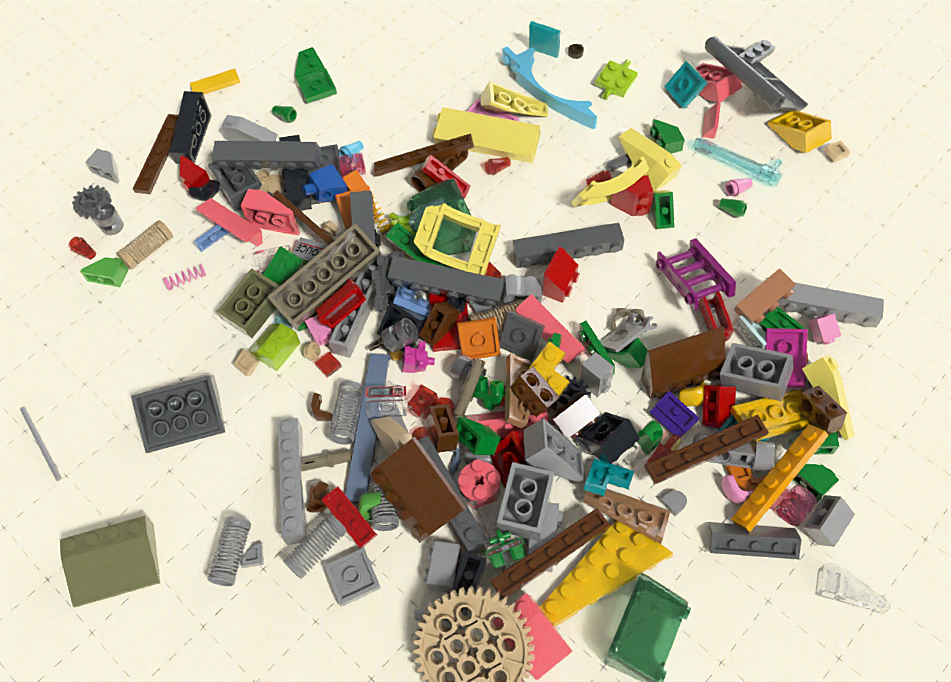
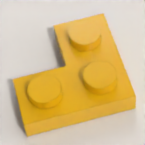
M549 341L529 369L534 367L560 396L570 381L556 372L555 369L566 353Z

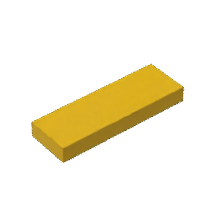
M234 68L191 82L190 86L194 92L207 94L241 83Z

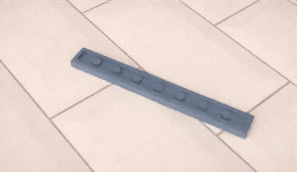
M370 354L345 494L351 503L359 504L360 496L368 493L370 468L373 465L377 434L370 422L372 419L380 418L383 396L365 397L366 387L386 386L390 362L389 355ZM371 389V395H384L378 394L381 393V391H377L376 394V391L374 393V389Z

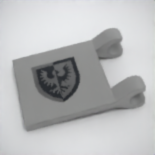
M630 313L624 324L600 342L606 350L617 353L645 331L656 329L658 327L657 323L650 325V321L654 317L647 316L642 325L639 326L642 322L640 319L634 322V317L638 314Z

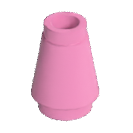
M750 178L731 179L725 185L726 193L729 196L736 197L751 188L753 182Z

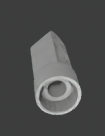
M697 434L693 437V443L710 435ZM763 441L750 442L708 462L770 472L774 463L775 444Z

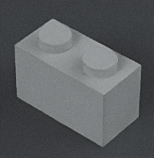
M595 352L582 365L580 380H584L583 386L589 385V391L597 398L602 393L606 394L612 386L611 380L613 378L614 366Z
M824 495L803 528L818 545L835 547L850 525L855 513L841 496Z
M434 541L433 548H429L428 561L431 562L429 569L426 568L424 573V582H427L428 590L451 592L459 567L460 544Z

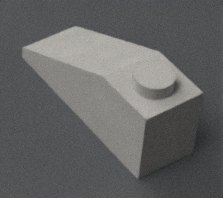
M227 114L221 126L224 136L228 141H276L278 137L277 133L240 116Z

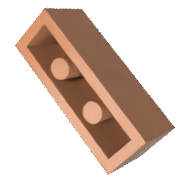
M779 268L738 303L734 311L739 316L743 315L751 325L753 323L758 325L765 318L764 314L768 310L773 312L780 305L778 302L782 298L786 300L794 293L792 289L796 283Z

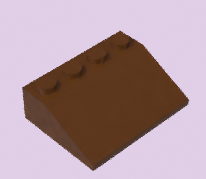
M721 326L648 350L641 381L649 398H661L669 391L679 392L687 386H697L705 380L718 379L726 360L725 329Z
M416 437L408 441L370 473L374 482L382 489L386 499L394 506L400 519L405 522L412 536L419 543L466 509V506Z

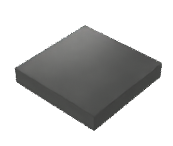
M510 310L503 326L499 345L503 349L532 361L545 325Z

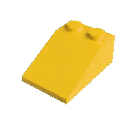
M790 110L768 121V126L793 149L803 153H808L832 139L831 120L801 111Z

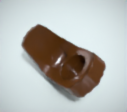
M313 393L310 403L312 417L316 421H332V413L320 410L323 402L322 395Z
M319 481L310 485L308 512L317 513L326 510L327 506L321 499L329 493V485L327 483Z

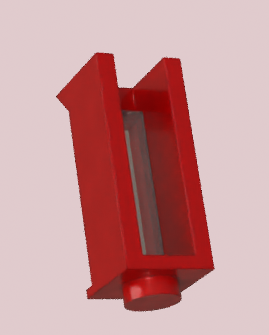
M349 278L346 285L319 308H315L319 322L324 326L327 324L333 329L367 300L362 289Z
M720 291L714 294L713 299L700 298L698 306L701 309L708 331L723 326L725 329V342L728 341L734 332V328Z

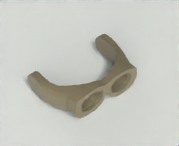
M617 308L612 320V330H615V324L619 318L629 316L630 313H637L638 315L635 318L640 319L643 323L646 318L644 310L632 309L629 311L627 308Z

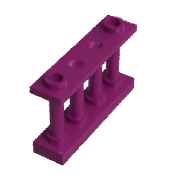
M697 238L690 240L688 251L670 258H666L661 251L657 252V260L655 262L657 269L662 271L684 298L685 303L690 305L694 311L698 310V299L721 291L728 298L735 296L736 281ZM688 258L696 261L679 269H675L672 265ZM697 269H703L706 272L686 281L681 276ZM707 280L714 281L716 284L697 292L691 288Z

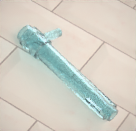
M697 137L693 143L695 150L746 172L761 182L766 181L770 186H778L783 177V173L778 169L782 164L781 159H776L772 166L765 163H758L702 137Z

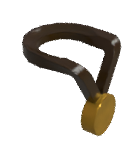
M382 337L368 346L369 351L379 347L389 351L394 361L402 359L401 350L392 352L384 344H379L382 342Z

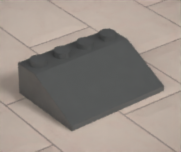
M214 375L131 395L146 454L226 432L219 391Z

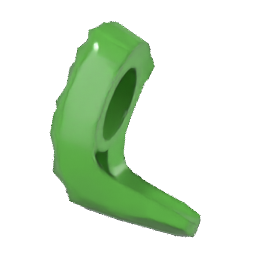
M370 492L360 496L359 513L367 521L372 520L371 508L380 504L381 493Z

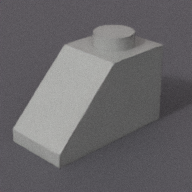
M97 148L85 161L91 173L117 184L120 182L118 167L113 154L108 150L104 151Z

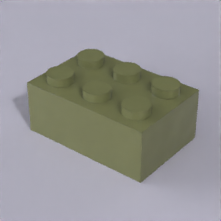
M251 268L216 312L224 321L250 338H253L275 311L276 307L268 299V296L280 285Z

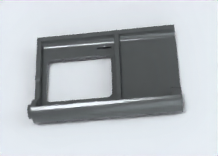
M717 36L706 40L705 50L773 110L801 111L809 105L761 62L751 67L738 55L746 51L743 47L726 45Z

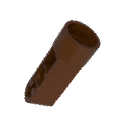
M468 150L444 156L437 160L453 171L467 159ZM421 166L410 176V181L419 193L426 195L437 186L438 182L421 170L423 166Z

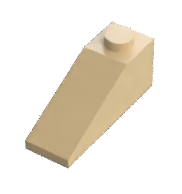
M390 416L372 419L370 422L388 457L412 439L411 434Z

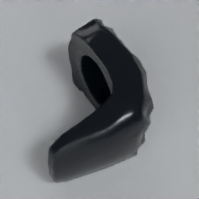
M209 180L202 187H189L188 193L198 200L207 201L218 193L219 184L216 180Z

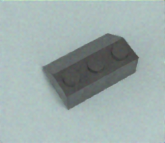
M214 162L208 164L214 180L217 181L219 188L235 211L242 208L241 204L248 189L259 190L262 186L261 181L252 168L221 169Z

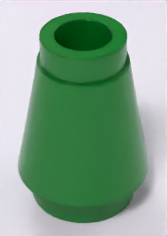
M275 105L272 108L274 115L288 123L295 121L297 117V111L292 106Z
M722 198L719 204V208L737 218L739 216L743 217L748 207L744 200Z

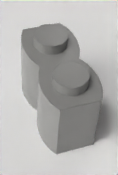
M515 274L504 277L502 293L504 303L509 304L517 300H525L531 294L541 302L543 297L539 278L533 276L522 278Z

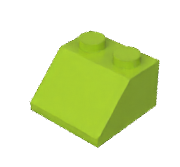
M271 324L249 351L262 363L278 371L300 345V340L296 331L284 324Z

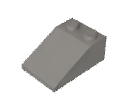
M543 418L524 430V457L530 466L555 472L554 475L580 483L585 482L582 451Z

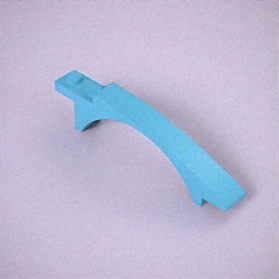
M508 46L502 49L503 63L516 74V82L537 100L546 103L549 108L591 129L596 128L598 116L589 109L592 106L589 100L576 101L564 99L551 94L539 85L531 70L535 62V49L533 47L518 55Z

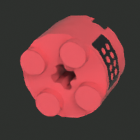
M477 459L462 469L459 474L458 485L466 504L473 509L488 508L496 503L500 496L501 485L500 475L495 467Z

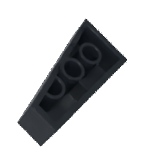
M183 92L172 146L170 147V156H172L175 164H180V157L182 155L194 163L198 157L212 117L203 92Z
M297 134L279 137V141H301V138ZM283 168L282 175L285 180L283 187L285 193H287L285 197L301 211L312 209L310 195L305 196L302 191V185L308 184L307 170H288Z

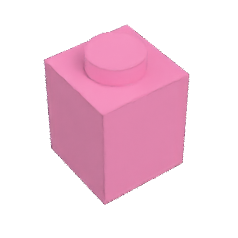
M826 314L808 320L814 342H823V345L835 342V338L841 336L835 314Z
M318 315L305 320L314 342H317L319 346L328 344L333 334L331 328L327 324L325 326L322 325L317 319Z

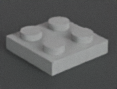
M364 548L324 565L340 607L381 589Z

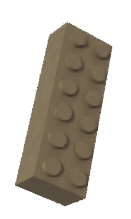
M355 223L271 293L268 299L288 322L297 329L305 320L317 312L316 307L319 308L346 285L349 278L353 281L377 261L381 251Z

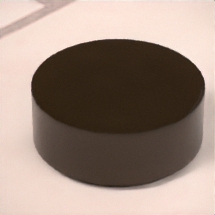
M572 44L568 47L569 57L579 59L583 56L584 47L582 45Z

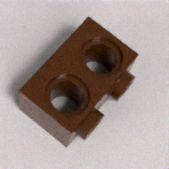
M534 367L521 375L510 386L535 417H538L560 398Z
M819 385L802 392L798 410L815 427L825 430L828 435L842 429L847 411Z

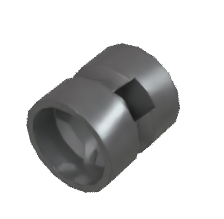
M101 203L93 209L92 216L104 234L112 236L122 231L124 222L113 204Z
M403 318L383 330L381 337L388 350L397 352L404 348L405 345H409L418 339V330L410 319Z
M464 354L460 355L453 363L450 375L458 381L463 380L464 384L473 360ZM483 368L480 376L485 377L487 369Z

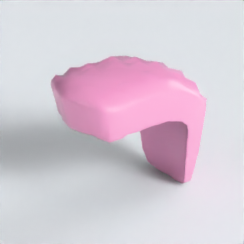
M726 475L721 479V487L726 497L732 503H743L753 493V491H742L738 487L733 475Z

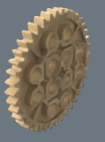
M470 586L466 593L465 589L461 587L459 595L455 590L451 591V598L445 593L442 596L443 601L437 599L435 601L436 606H429L428 610L430 613L425 612L423 614L425 620H421L418 623L422 629H417L415 632L419 638L414 640V644L419 645V647L413 650V653L420 654L414 661L415 663L422 664L417 669V672L425 673L421 678L422 681L525 682L524 679H529L530 673L527 670H532L533 664L529 661L535 658V655L529 652L535 649V645L528 643L533 641L534 636L527 635L531 630V626H523L527 618L519 619L522 612L521 609L514 612L515 603L506 604L507 596L499 600L500 592H497L493 597L491 596V589H488L483 594L482 587H479L475 593L473 586ZM468 607L472 612V616L465 617L461 612V608ZM500 617L504 625L501 627L495 626L492 618ZM442 619H449L452 623V628H445L442 624ZM470 624L465 632L463 630L455 632L460 625L467 626ZM473 629H481L484 636L482 638L475 637ZM491 633L493 636H499L497 643L495 640H489ZM511 638L515 641L516 645L512 648L507 647L504 639ZM459 639L462 641L463 649H457L453 644V640ZM471 646H472L473 648L477 647V648H478V651H477V652H476L475 650L470 651V647H471ZM491 649L495 653V658H487L484 650ZM434 651H440L443 654L444 659H436L434 657ZM451 657L459 659L457 664L449 661ZM464 661H472L475 669H467ZM483 666L484 668H491L488 674L487 672L479 673ZM496 671H504L507 678L504 680L499 679L496 676ZM445 672L453 673L455 680L449 681L445 677Z

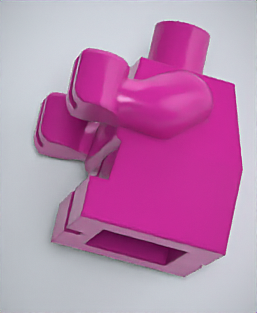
M418 341L417 348L405 346L402 355V372H424L427 365L435 364V358L428 357V351H425V341Z

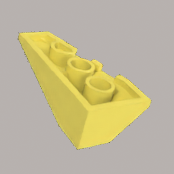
M492 81L488 82L480 95L481 106L495 112L543 117L549 115L546 103Z
M633 128L628 129L618 137L626 155H629L632 161L631 165L635 164L642 156L645 158L649 170L644 175H649L653 191L659 190L678 175L682 164L671 153Z
M828 355L807 365L802 370L813 388L819 385L847 411L843 427L839 430L846 441L854 437L855 434L841 373L838 370L839 365L833 357L831 358Z

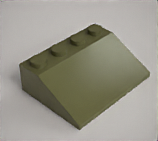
M146 516L60 539L61 562L74 608L161 583L154 524Z

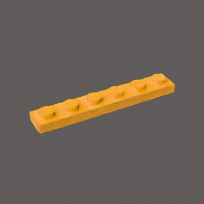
M808 424L731 518L733 523L751 532L828 437L826 431Z

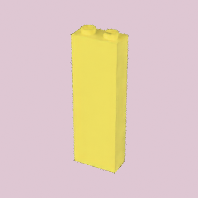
M442 107L441 113L437 115V127L433 129L432 133L435 143L471 134L474 148L468 149V151L533 164L541 135L540 125Z

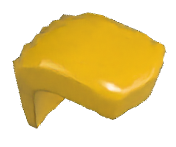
M702 382L700 386L695 388L682 389L679 393V400L687 407L703 404L704 385L706 383Z

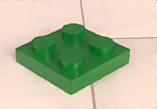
M326 68L296 78L307 104L337 94V89Z

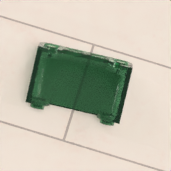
M446 179L410 196L406 202L407 210L412 214L417 213L420 221L426 207H435L443 203L472 216L454 179ZM443 218L433 249L446 255L471 252L476 231Z
M641 572L603 664L640 682H664L667 674L664 667L682 620H687L691 611V607H688L689 601Z

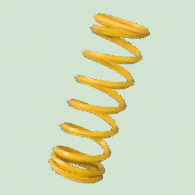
M381 207L374 209L373 214L380 210ZM384 212L374 216V218L377 217L374 223H379L377 228H382L380 234L391 229L389 228L390 223L379 227L388 218L376 221Z

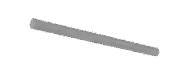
M21 407L20 412L55 480L60 481L62 477L26 407Z

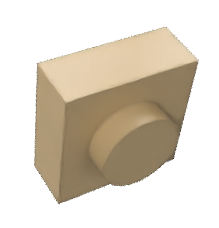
M841 140L827 145L824 149L833 162L850 155L849 149Z
M243 349L234 365L246 376H251L260 360L248 349Z

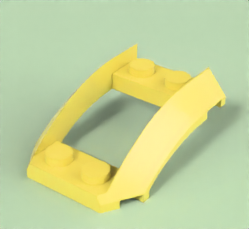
M642 156L628 170L611 180L600 183L593 181L571 204L576 208L577 206L594 205L609 201L611 194L628 188L649 170L645 158Z
M445 203L435 207L429 206L425 208L414 244L426 257L458 270L485 275L495 243L499 237L501 225H495L486 220L462 213L447 206ZM443 218L462 227L479 232L469 262L456 259L433 249Z

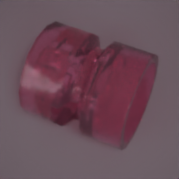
M362 152L354 153L351 157L349 155L338 156L342 178L356 169L360 175L366 174Z
M795 485L787 493L786 499L783 498L775 509L780 518L792 526H799L806 518L807 513H810L815 507L817 500L809 490Z

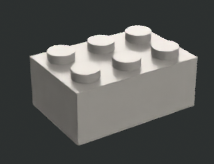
M732 343L720 372L721 385L736 386V391L782 401L793 372V355Z
M512 462L497 520V528L502 533L509 531L511 535L540 542L555 472Z

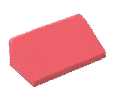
M717 102L705 112L702 137L715 138L719 123L720 102Z

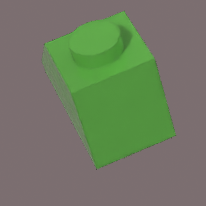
M105 257L82 268L80 272L87 282L120 288L129 270L120 258Z

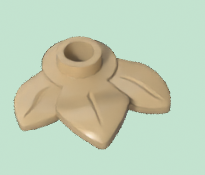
M266 170L257 172L256 176L262 183L259 190L272 194L278 190L282 193L283 190L280 184L285 182L283 176L270 174Z

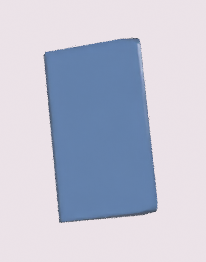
M217 224L194 240V245L200 252H203L227 235L229 231Z

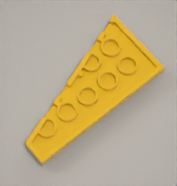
M616 520L540 607L556 627L578 614V611L586 606L598 602V599L606 594L613 593L635 580L638 575L648 569L655 568L663 560L673 557V552L662 544Z

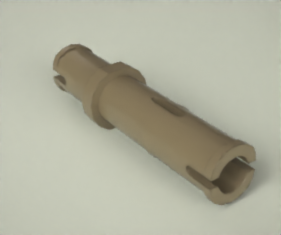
M479 358L473 359L463 388L457 395L459 398L452 412L456 416L465 417L468 405L473 401L474 397L472 395L486 364L485 361Z
M350 449L334 453L329 451L325 455L302 459V472L327 466L332 468L336 464L351 462Z

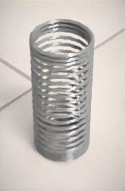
M347 380L339 384L328 436L334 443L349 445L354 442L364 393L363 385L358 382ZM344 386H352V387L359 388L360 390L355 389V388H348V387L343 388V387H344ZM336 435L346 436L349 438H342Z
M381 463L373 465L370 468V473ZM370 474L371 492H383L378 490L381 488L374 482ZM381 500L380 503H385V502H389V501H388V500H385V501H382V500ZM391 503L378 504V506L371 508L372 528L374 530L392 531L399 527L398 512ZM390 523H394V524H391V525H377V524H390Z
M326 515L325 519L319 522V525H316L314 531L305 536L303 542H300V545H297V548H294V551L289 553V557L286 556L283 563L298 578L303 579L307 572L295 560L308 572H310L308 567L311 569L313 567L299 552L313 566H316V564L302 550L316 563H318V560H321L306 543L321 557H324L322 553L327 555L326 551L329 552L327 547L332 549V546H335L333 541L338 543L337 540H340L339 536L343 538L346 535V528L333 515ZM298 557L301 558V559L305 562L306 565H304V564L298 559Z
M237 516L225 517L222 532L219 536L220 539L217 543L218 546L216 547L217 550H215L212 565L210 566L211 569L209 570L210 573H208L207 580L209 582L225 587L235 585L236 575H238L236 572L239 571L237 568L240 567L239 564H241L240 561L242 560V553H244L245 542H247V535H249L252 525L249 520ZM220 558L236 561L238 563L222 560ZM219 562H224V563L232 564V565H235V566L225 565V564H222V563H219ZM219 566H224V567L232 568V569H235V570L225 569V568H221V567H219ZM219 570H224V571L232 572V573H234V574H229V573L221 572V571H219Z

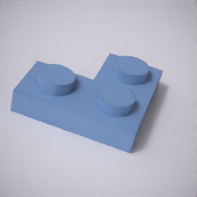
M403 285V287L396 288L394 304L426 317L429 316L432 307L429 301L423 298H414L415 291L410 289L409 286Z

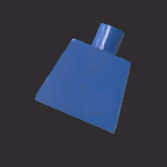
M331 164L311 172L308 184L302 185V191L305 196L314 194L318 202L336 200L335 195L347 192V185L334 165Z

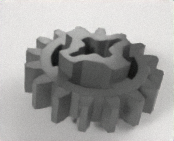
M90 185L89 189L83 187L82 192L77 191L78 196H73L75 201L72 204L74 206L73 209L80 217L84 216L85 219H88L91 216L94 219L92 216L93 209L101 203H111L112 199L105 187L100 188L99 185H96L93 188Z

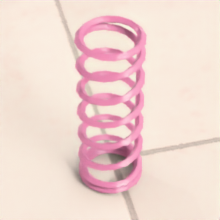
M199 264L201 274L193 266L195 277L191 270L187 268L189 279L184 271L181 270L183 282L177 273H175L177 284L170 275V282L167 277L163 278L169 291L173 289V283L176 287H179V281L185 285V278L188 282H191V275L195 280H197V273L202 278L203 274L206 276L202 264Z

